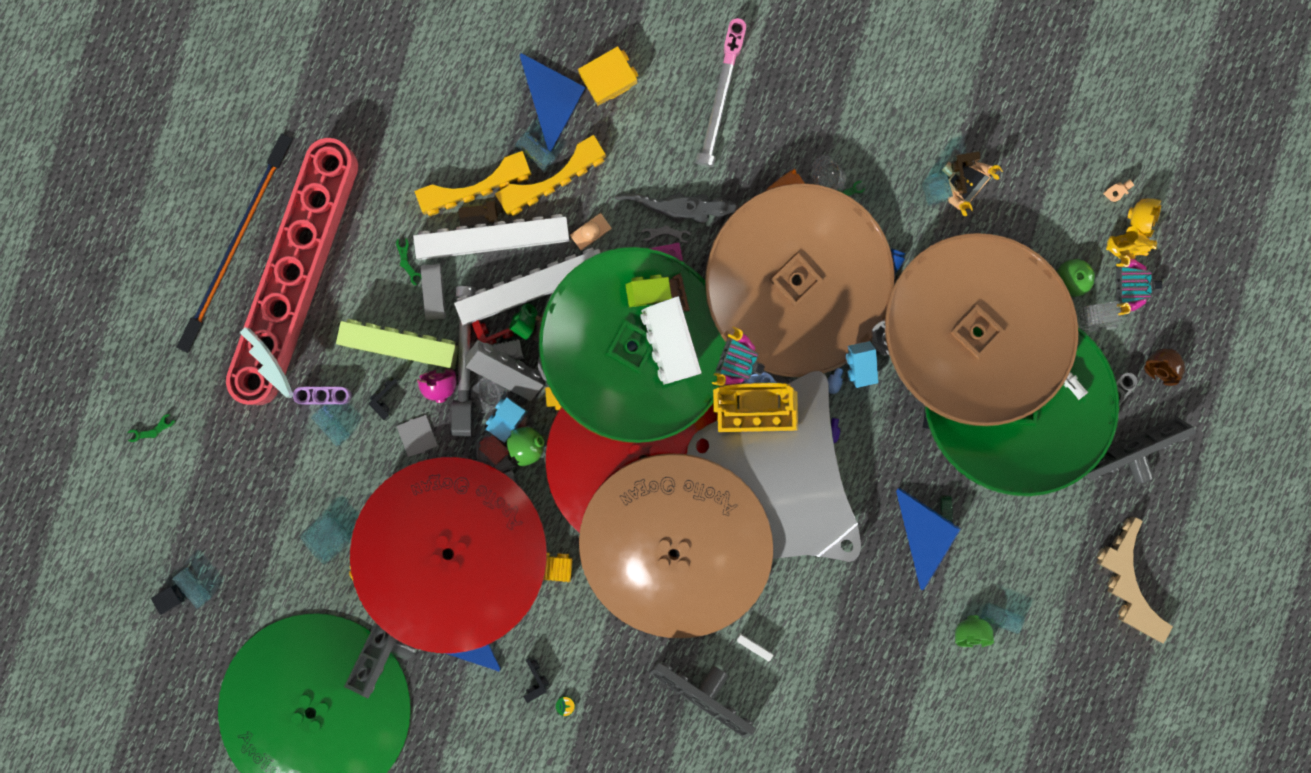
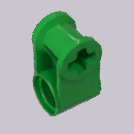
M525 303L521 310L512 316L509 329L523 339H527L535 328V318L537 316L535 307Z

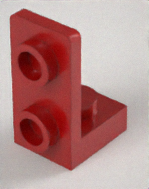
M479 320L472 323L478 340L483 343L493 345L497 343L496 339L503 337L505 340L514 336L513 331L508 328L487 337L486 334H489L485 323L481 324Z

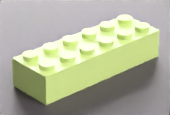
M347 319L346 322H340L336 341L338 345L455 369L459 347L452 340L442 339L441 342L436 341L437 338L433 336L423 335L422 338H419L418 334L404 331L403 334H400L399 330L385 327L384 330H381V326L366 323L365 326H362V322Z

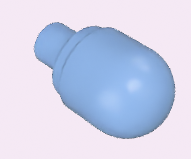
M837 368L834 375L830 374V377L827 379L830 394L838 393L842 386L843 379L841 375L843 370Z

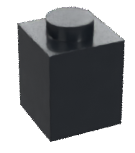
M174 585L150 599L159 614L162 615L185 602L183 598L185 595L180 587L177 588Z

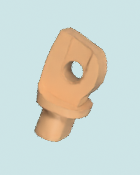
M1130 179L1123 184L1119 182L1109 187L1103 194L1110 201L1115 202L1120 200L1125 193L1129 194L1127 190L1132 188L1134 184ZM1114 191L1118 192L1117 196H1113Z

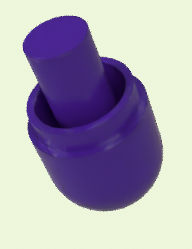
M832 417L831 431L833 443L835 444L839 440L841 431L840 427H838L839 418Z

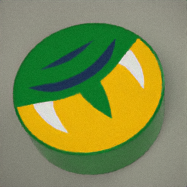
M569 696L560 697L556 702V711L562 716H569L573 713L575 709L574 700Z

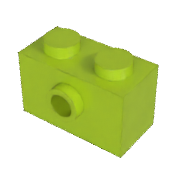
M653 275L648 280H643V277L632 278L631 282L625 284L629 307L658 304L672 299L668 277L662 278L661 275Z

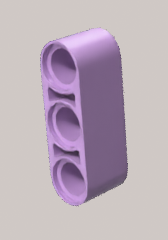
M298 387L293 392L294 401L305 405L347 404L352 398L351 391L344 387ZM322 390L327 394L324 401H321L318 397ZM341 390L346 393V398L343 401L338 399V393ZM302 391H306L308 395L305 401H302L299 397Z

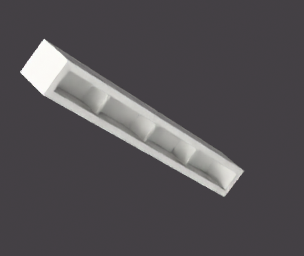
M562 214L552 215L551 219L534 217L532 221L527 222L524 219H516L510 224L500 221L495 222L494 226L477 224L475 228L470 229L467 226L456 227L454 231H449L448 228L438 229L437 233L420 231L418 235L413 236L416 259L418 260L570 242L567 218L563 217Z
M594 248L583 251L581 256L576 257L575 254L565 258V262L558 264V261L548 264L546 269L540 270V268L529 271L530 275L525 277L518 275L511 278L512 281L504 284V281L494 284L493 289L486 291V288L476 291V295L469 298L468 295L457 298V302L454 305L462 326L553 293L558 284L570 271L585 260L599 254L600 250H594Z

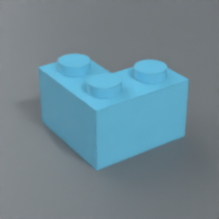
M507 397L505 400L501 399L495 407L497 409L496 415H491L486 422V425H488L486 430L504 443L510 438L511 431L518 427L528 413L527 410Z

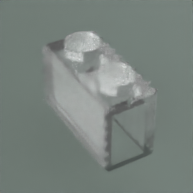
M1120 301L1078 308L1081 330L1093 333L1099 332L1100 327H1106V330L1117 329L1118 324H1123L1122 315H1118V313H1121V307H1117Z

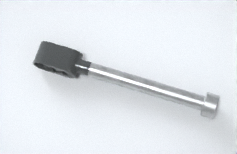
M457 286L456 297L468 295L469 298L474 296L475 287ZM460 318L458 400H453L451 430L452 436L472 437L474 434L475 407L474 401L469 400L470 369L465 367V356L470 351L471 324L462 326Z

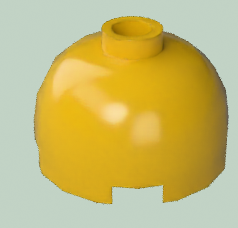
M1145 198L1138 201L1134 208L1130 207L1127 218L1131 219L1130 225L1138 228L1146 237L1151 238L1154 233L1152 226L1154 227L1155 223L1158 222L1161 200Z

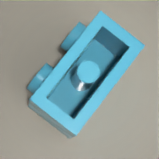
M870 341L849 345L848 353L846 354V360L850 366V370L847 371L849 381H852L856 388L877 384L878 371L875 347Z

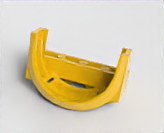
M734 384L721 386L713 390L714 412H718V432L798 431L797 391L790 384ZM738 395H739V410L737 409V396H738Z

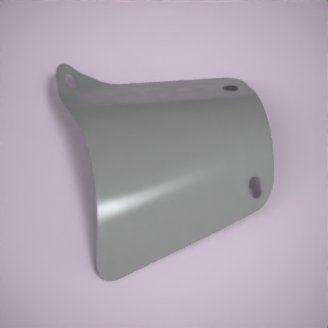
M810 372L789 383L797 391L798 431L718 432L717 420L699 430L693 436L688 445L687 455L705 458L727 468L741 478L758 497L769 519L772 530L773 559L801 555L820 556L846 562L857 559L861 550L860 533L839 474L830 423L829 385L827 377L822 372ZM701 438H705L709 442V449L703 454L699 453L696 449V443ZM843 540H850L853 543V550L851 552H845L841 548Z

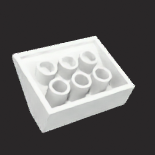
M679 296L643 309L641 320L648 330L646 336L654 350L652 351V356L659 367L658 377L660 381H663L665 385L701 374Z

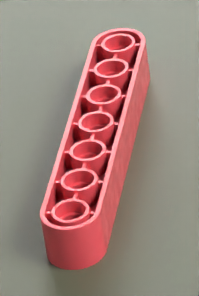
M334 138L317 140L306 152L244 327L250 328L261 341L267 337L273 340L274 347L271 353L284 374H286L358 172V162L353 152L341 141ZM331 157L338 158L339 165L337 169L326 171L325 162ZM318 193H324L326 197L325 204L322 207L315 208L312 205L313 197ZM305 229H310L313 233L312 240L307 244H301L299 240L300 233ZM292 265H297L300 274L297 279L290 281L286 276L287 269ZM279 301H283L287 306L286 313L281 317H277L273 311L274 305ZM241 335L226 376L227 390L233 399L242 404H267L278 395L279 390L258 372L263 365L249 353L254 346ZM252 374H257L261 380L260 386L255 390L250 389L247 383L248 378Z

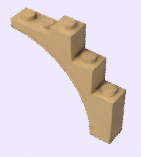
M1130 517V519L1127 518L1124 521L1121 535L1116 536L1114 539V547L1105 546L1104 549H1100L1097 554L1098 561L1096 563L1116 574L1115 577L1113 576L1109 580L1107 591L1127 602L1126 605L1121 606L1118 612L1120 615L1118 619L1164 644L1173 626L1161 619L1150 608L1137 584L1133 566V550L1142 521L1136 517Z

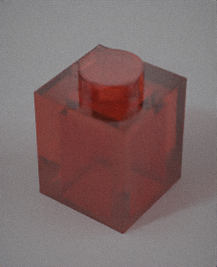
M487 435L479 443L481 445L479 449L496 466L509 454L508 449L493 435L491 437Z

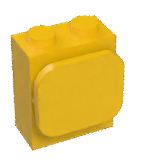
M618 46L578 69L579 75L597 106L621 95L637 84L638 73L633 66L630 68L627 63L629 58L624 50L620 51Z

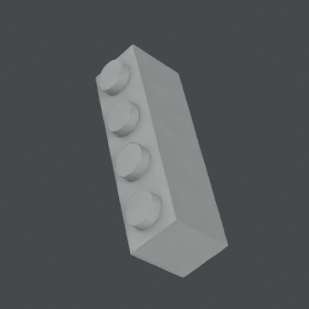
M477 340L465 356L466 368L530 401L544 385L539 370L526 366L522 361L509 357L507 353L494 349L488 343Z

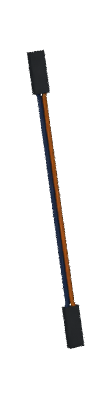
M282 133L280 134L266 162L268 164L266 172L196 315L190 318L176 348L189 353L203 324L202 318L274 171L279 169L293 140L292 138Z

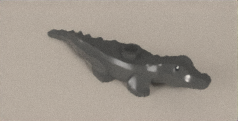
M678 192L665 199H654L641 194H617L615 196L616 200L636 201L654 212L664 214L676 223H681L684 219H694V221L703 224L707 222L708 215L724 216L734 213L738 209L737 204L722 198L708 201L709 197L705 194L685 197L682 193Z

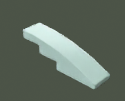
M244 327L240 334L254 346L249 353L263 365L258 372L285 397L292 398L294 395L275 357L250 328Z

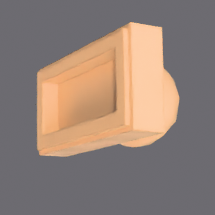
M600 213L570 234V236L582 251L612 228Z

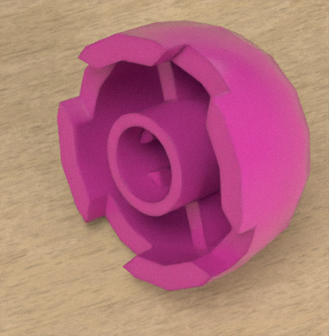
M445 369L444 373H436V370L429 371L420 375V379H417L421 394L429 400L436 401V403L447 401V398L455 392L457 385L455 371L452 369Z

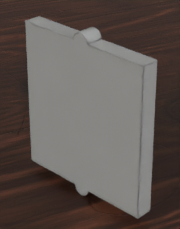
M427 415L414 420L409 419L408 422L397 426L408 457L419 453L424 454L426 450L438 446Z

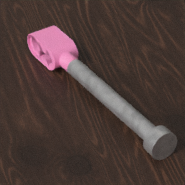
M739 18L733 19L728 27L724 44L725 57L702 152L697 153L695 161L698 165L714 167L716 157L713 156L735 60L740 54L746 30L745 22ZM738 25L742 28V31L735 33L732 27ZM735 39V49L731 51L732 40Z

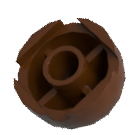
M1159 349L1149 356L1144 370L1153 379H1155L1156 375L1163 380L1162 384L1174 386L1180 382L1185 373V362L1177 351L1173 349Z

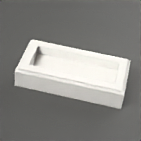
M738 634L736 638L738 643L767 661L772 659L773 653L743 634Z

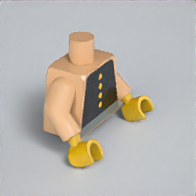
M948 162L942 171L950 177L944 184L949 203L961 210L963 216H967L965 209L968 208L973 211L970 202L991 178L989 175H992L996 180L1000 178L995 174L997 171L1003 172L999 165L991 166L975 162L976 165L964 167V164H962L967 193L960 196L954 184V181L957 180L956 173L952 172L951 163Z

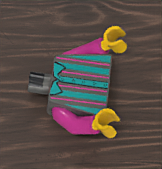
M1118 255L1121 258V263L1116 264L1117 307H1121V313H1118V315H1125L1146 304L1147 299L1152 298V291L1161 290L1162 280L1152 279V271H1148L1146 266L1135 259H1131L1127 255Z
M734 326L732 327L735 330L734 334H728L730 338L726 340L715 370L716 373L714 375L717 376V380L712 382L714 385L723 386L742 383L744 379H750L752 373L762 375L765 365L756 362L758 353L755 352V346L743 334L742 330Z

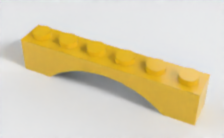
M592 135L577 144L568 164L552 178L532 185L510 184L495 193L507 215L512 214V216H515L522 211V207L525 205L532 206L539 201L538 198L540 196H548L555 192L554 188L560 184L562 187L572 181L570 178L576 175L578 177L588 172L587 168L592 165L594 167L601 165L604 162L603 159L606 158V154L595 136Z
M521 151L504 157L500 166L493 174L473 186L451 189L432 184L414 192L422 213L433 216L439 213V209L445 207L447 210L457 206L458 202L464 201V203L473 201L475 200L474 196L480 194L482 196L493 193V189L498 187L503 189L512 182L518 181V183L527 181L529 179L528 176L532 174L524 153Z

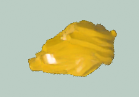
M1131 226L1128 227L1124 235L1110 236L1107 241L1106 250L1112 252L1116 257L1118 255H1127L1131 259H1135V255L1147 256L1149 254L1148 251L1157 249V240H1150L1138 228Z

